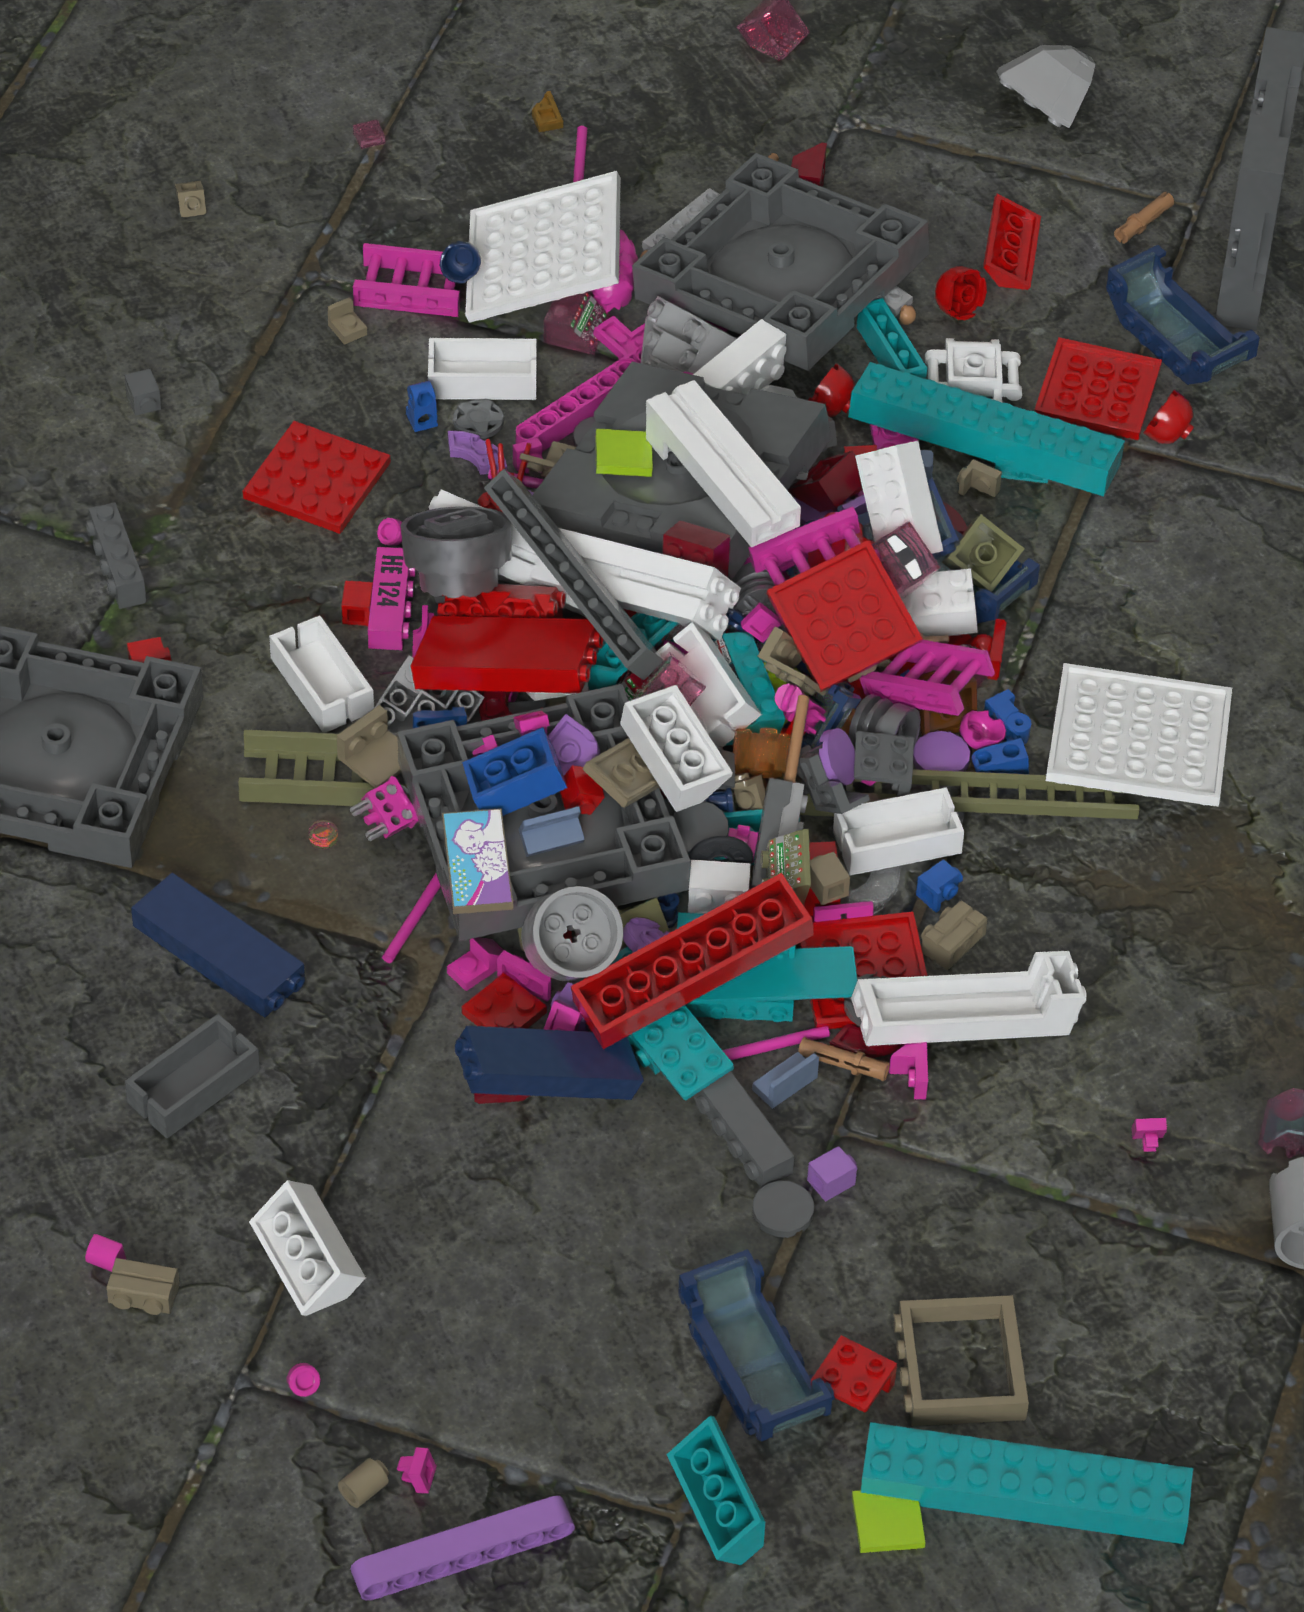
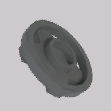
M472 400L458 405L453 415V424L456 431L479 435L480 439H486L496 435L502 429L504 415L502 410L492 400ZM489 425H496L492 429L488 430ZM467 428H472L475 430V432L467 430Z

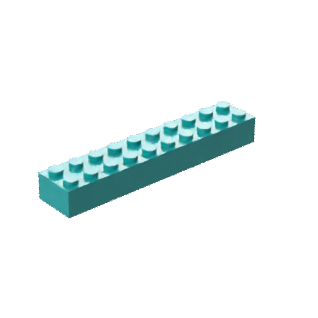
M870 362L851 393L849 418L996 463V456L1014 462L1012 465H1001L1103 497L1121 465L1125 440L1096 432L1086 427L1070 424L1060 419L1044 416L1034 411L1018 408L1008 403L992 400L982 395L966 392L956 387L937 383L933 380L911 375L908 372L885 367L882 364Z
M870 1422L861 1493L919 1501L920 1507L1184 1544L1189 1519L1193 1468Z

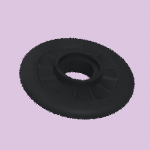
M714 836L698 842L689 853L690 867L691 860L750 863L751 866L753 852L748 844L738 838ZM718 856L728 857V858L723 859V860L714 859L715 857H718Z

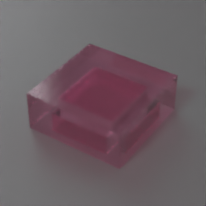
M378 120L353 125V134L361 149L385 144V135Z

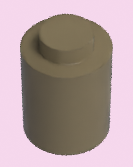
M368 1458L338 1482L339 1491L350 1505L359 1508L389 1483L387 1477L389 1471L380 1460L374 1461Z

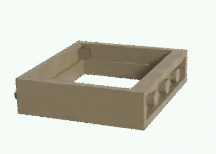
M1013 1295L900 1301L898 1314H893L894 1333L900 1332V1340L896 1342L898 1360L903 1359L904 1367H900L901 1387H907V1394L903 1395V1406L905 1412H910L911 1426L1026 1420L1029 1401ZM999 1319L1010 1396L922 1400L912 1323Z

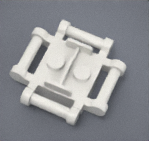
M946 338L945 350L933 349L925 353L929 380L950 387H956L976 395L993 397L992 400L1002 402V397H1007L1011 401H1017L1022 398V387L1019 385L1018 367L1021 364L1020 355L1017 352L1001 351L999 339H991L990 342L954 341V338ZM940 363H946L947 382H939L938 365ZM1002 365L1008 367V384H1002Z

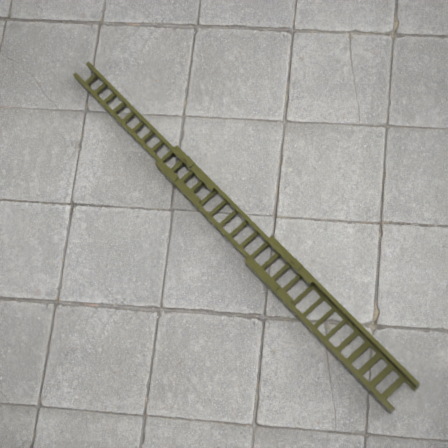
M244 730V757L266 758L265 778L239 777V801L354 806L362 801L361 799L367 792L375 788L369 783H363L364 779L353 770L351 782L334 781L336 761H341L337 758L338 734ZM766 758L763 768L735 762V775L748 772L749 776L761 775L766 791V778L784 779L782 774L784 758ZM279 759H295L293 780L277 779ZM307 760H324L322 781L306 780ZM913 769L912 784L931 785V790L939 789V785L960 786V797H951L955 807L954 812L1138 819L1139 805L1115 804V795H1112V793L1123 792L1045 781L1046 775ZM854 779L853 782H861V780ZM853 782L852 784L845 785V791L855 792ZM875 782L874 793H864L868 794L870 798L865 803L895 798L896 794H882V783L885 782ZM968 787H989V798L968 797ZM997 788L1018 789V799H997ZM732 789L733 798H734V805H735V811L737 812V811H739V809H738V805H737V802H736L734 790ZM1026 789L1046 790L1047 801L1026 800ZM1055 790L1075 791L1076 802L1055 801ZM1083 792H1104V803L1084 802ZM807 794L805 813L800 812V815L834 817V813L815 810L810 794Z

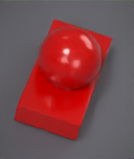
M1003 619L995 620L993 638L987 634H979L973 637L969 648L988 651L995 674L992 677L988 676L987 679L997 680L999 678L1007 623Z

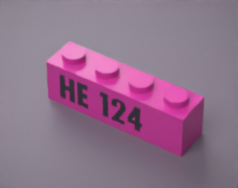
M377 547L368 624L369 649L402 650L403 639H409V622H405L406 618H411L412 602L408 601V597H413L414 581H410V577H415L416 569L408 568L405 565L403 548Z

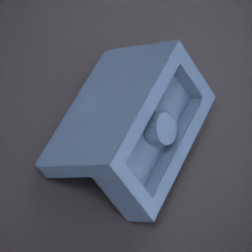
M580 807L524 820L518 830L526 857L583 843L585 839L578 819L581 813Z
M797 1052L754 1081L752 1090L773 1109L818 1078L819 1057L813 1053L805 1059Z

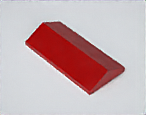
M997 193L994 197L983 268L999 287L1028 290L1031 287L1041 216Z

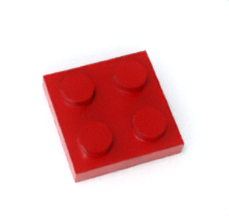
M502 973L462 1006V1014L475 1025L483 1027L509 1028L515 1025L519 1028L528 1029L547 1013V1006L505 973Z

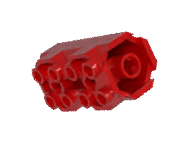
M498 584L491 592H482L475 597L463 595L459 598H448L445 596L444 603L438 604L437 613L438 616L566 619L563 618L562 614L566 596L565 592L558 591L557 587Z

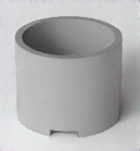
M583 886L568 887L542 897L533 905L522 926V946L529 962L541 973L560 981L577 980L598 974L614 961L623 941V924L617 908L604 894ZM567 928L569 931H575L576 936L572 937L571 940L563 937V933L567 932Z
M1304 1157L1289 1161V1167L1278 1174H1272L1269 1180L1276 1254L1285 1263L1304 1269Z

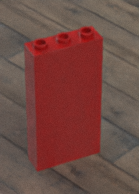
M432 616L411 663L415 689L581 693L585 682H589L591 666L596 664L597 651L599 648H602L604 639L588 619Z

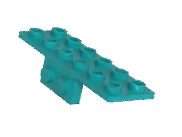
M794 945L688 1004L852 997L857 984L854 948L846 946L795 949Z
M627 946L618 953L611 964L632 954L633 951ZM685 1005L627 1036L630 1045L637 1051L635 1055L644 1068L649 1066L655 1075L661 1071L683 1100H688L734 1069L731 1060Z

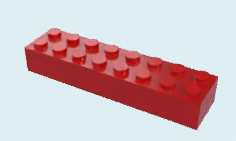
M780 873L609 965L598 974L589 976L570 986L573 1002L601 1047L605 1049L813 936L812 918L784 875Z

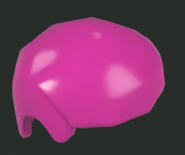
M972 710L962 717L960 735L970 747L978 750L1003 741L1006 735V728L1001 719H992L989 716L988 710L978 712Z

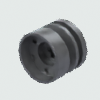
M751 562L743 565L732 580L741 588L739 599L733 609L741 612L746 617L759 603L768 608L771 601L766 592L774 587L775 584L767 570L755 573Z
M874 694L867 695L856 708L849 729V738L854 746V750L857 731L914 737L915 747L920 731L921 719L919 711L916 708L901 703L893 704L889 699H881Z

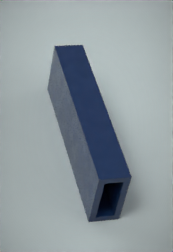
M174 873L168 875L131 907L133 926L264 1018L273 1010H278L284 1003V1000L293 992H298L305 983L303 962Z
M466 1026L454 1045L455 1053L459 1057L463 1068V1075L468 1082L471 1093L632 1100L644 1081L627 1037L603 1049L593 1032Z

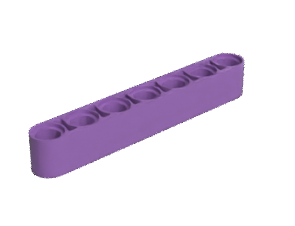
M552 1496L365 1556L355 1561L351 1565L350 1570L363 1600H374L562 1539L574 1531L575 1525L563 1497Z

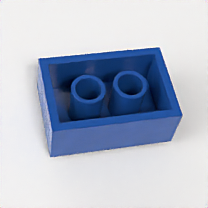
M543 727L462 762L473 800L478 809L502 808V816L567 788L556 751Z

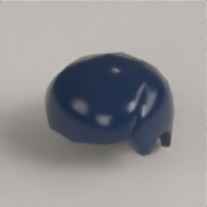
M456 241L445 248L441 255L439 266L443 276L450 282L466 283V281L478 273L481 265V256L478 249L470 242Z

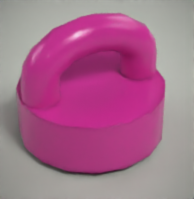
M393 518L384 519L379 524L377 530L380 542L389 546L399 545L402 542V522Z
M784 684L775 693V703L784 712H796L798 696L804 695V692L795 684Z
M299 1363L293 1366L286 1378L289 1388L298 1396L307 1397L312 1395L320 1385L318 1371L308 1363Z

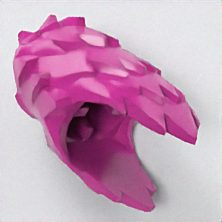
M620 230L619 283L592 290L593 298L604 309L606 314L614 308L620 310L621 307L629 304L634 292L632 265L638 261V256L636 255L632 240L628 239L623 230Z

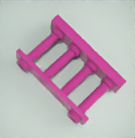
M363 244L364 266L369 267L365 280L355 279L354 306L458 317L460 296L459 291L454 290L455 282H450L447 278L443 289L428 287L431 273L442 274L439 264L443 252ZM379 268L395 269L391 283L376 282ZM405 270L420 272L417 286L402 285Z
M854 507L781 534L752 548L748 547L751 564L755 573L767 570L776 586L785 581L777 566L781 563L793 559L799 572L802 573L810 569L804 554L819 549L826 561L836 556L830 546L832 543L846 539L850 548L861 544L856 534L860 533L858 515ZM875 549V552L878 558L880 559L879 551Z
M922 640V642L899 653L882 673L873 671L865 676L862 675L859 679L865 696L874 694L881 699H889L893 704L901 703L913 708L959 716L964 710L959 692L975 674L992 677L995 671L986 650ZM906 662L916 663L905 677L895 675ZM929 666L939 667L928 681L918 680ZM952 670L962 671L951 685L941 684Z

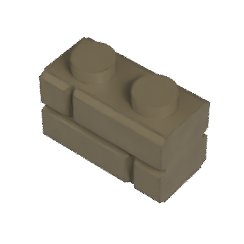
M959 901L953 908H945L940 915L939 921L935 925L929 924L921 934L922 953L931 960H936V963L946 970L950 969L986 934V916L977 910H973L971 906L963 901Z
M116 1258L107 1284L108 1303L113 1304L119 1309H129L130 1307L143 1309L152 1315H158L161 1312L171 1314L174 1299L179 1288L178 1269Z

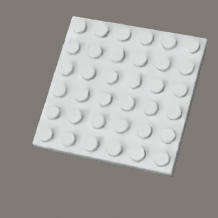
M617 171L470 210L469 242L478 249L481 256V265L478 273L467 281L465 316L469 323L619 283L621 178Z
M1064 663L1045 781L1219 807L1232 688Z

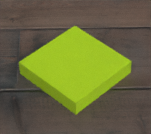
M596 429V474L652 477V445L646 439V432Z
M861 1490L852 1491V1503L860 1553L925 1548L926 1542L919 1501L861 1493Z

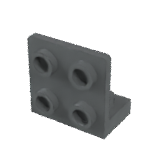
M857 731L854 779L892 783L891 790L897 791L896 797L909 795L912 785L914 737Z

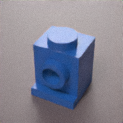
M943 859L918 876L916 896L937 913L943 901L950 900L957 894L958 885L963 881V876L956 867H952Z

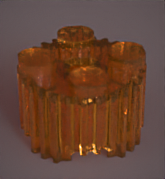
M760 728V733H752V730L736 729L733 744L735 774L749 771V773L754 775H763V778L767 779L781 778L782 773L785 774L791 735L777 734V729Z

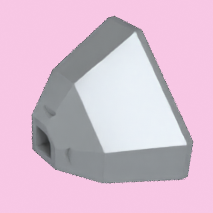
M1040 45L999 67L996 72L1001 84L1021 94L1024 97V102L1033 108L1040 109L1049 116L1048 120L1057 127L1064 125L1070 128L1091 84L1096 64L1090 56L1073 46Z
M657 296L656 300L650 304L647 311L648 316L645 319L641 364L695 374L734 342L736 338Z
M408 656L374 707L376 708L380 705L387 710L388 731L397 736L399 731L413 729V713L422 710L441 711L452 710V707H464L467 714V722H469L485 697L476 691L415 689L411 671V663L414 658Z

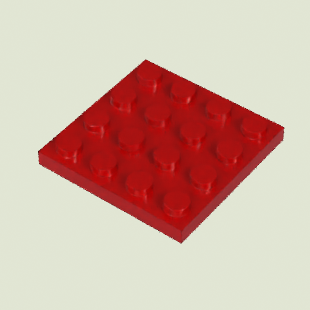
M1058 337L1034 412L1080 427H1086L1093 431L1139 440L1161 370L1162 360Z
M293 421L242 491L243 499L341 534L391 463V457L389 454Z
M869 540L768 589L766 592L785 629L793 638L794 645L811 677L819 685L820 692L903 652L923 640Z
M914 912L813 922L814 935L799 943V948L852 946L854 948L857 978L866 974H874L873 977L880 978L881 976L888 978L927 976ZM844 998L810 999L816 1028L828 1026L829 1029L843 1028L847 1024L857 1026L848 1018L844 1011Z

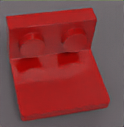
M841 1335L812 1377L811 1385L814 1379L821 1378L824 1383L829 1382L835 1398L862 1412H867L881 1390L889 1393L895 1385L897 1363Z

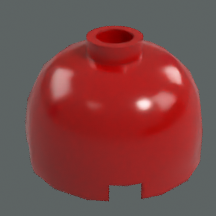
M956 266L946 270L940 276L935 288V300L940 310L958 320L973 318L976 314L972 312L976 310L977 306L982 307L987 293L985 278L980 276L978 270L969 267Z
M836 363L815 389L814 396L810 397L809 401L826 404L829 417H835L841 411L847 413L850 408L851 393L855 387V382L852 376Z
M1175 389L1143 432L1148 438L1160 444L1174 443L1180 437L1185 440L1194 428L1190 424L1194 416L1193 408L1190 402Z

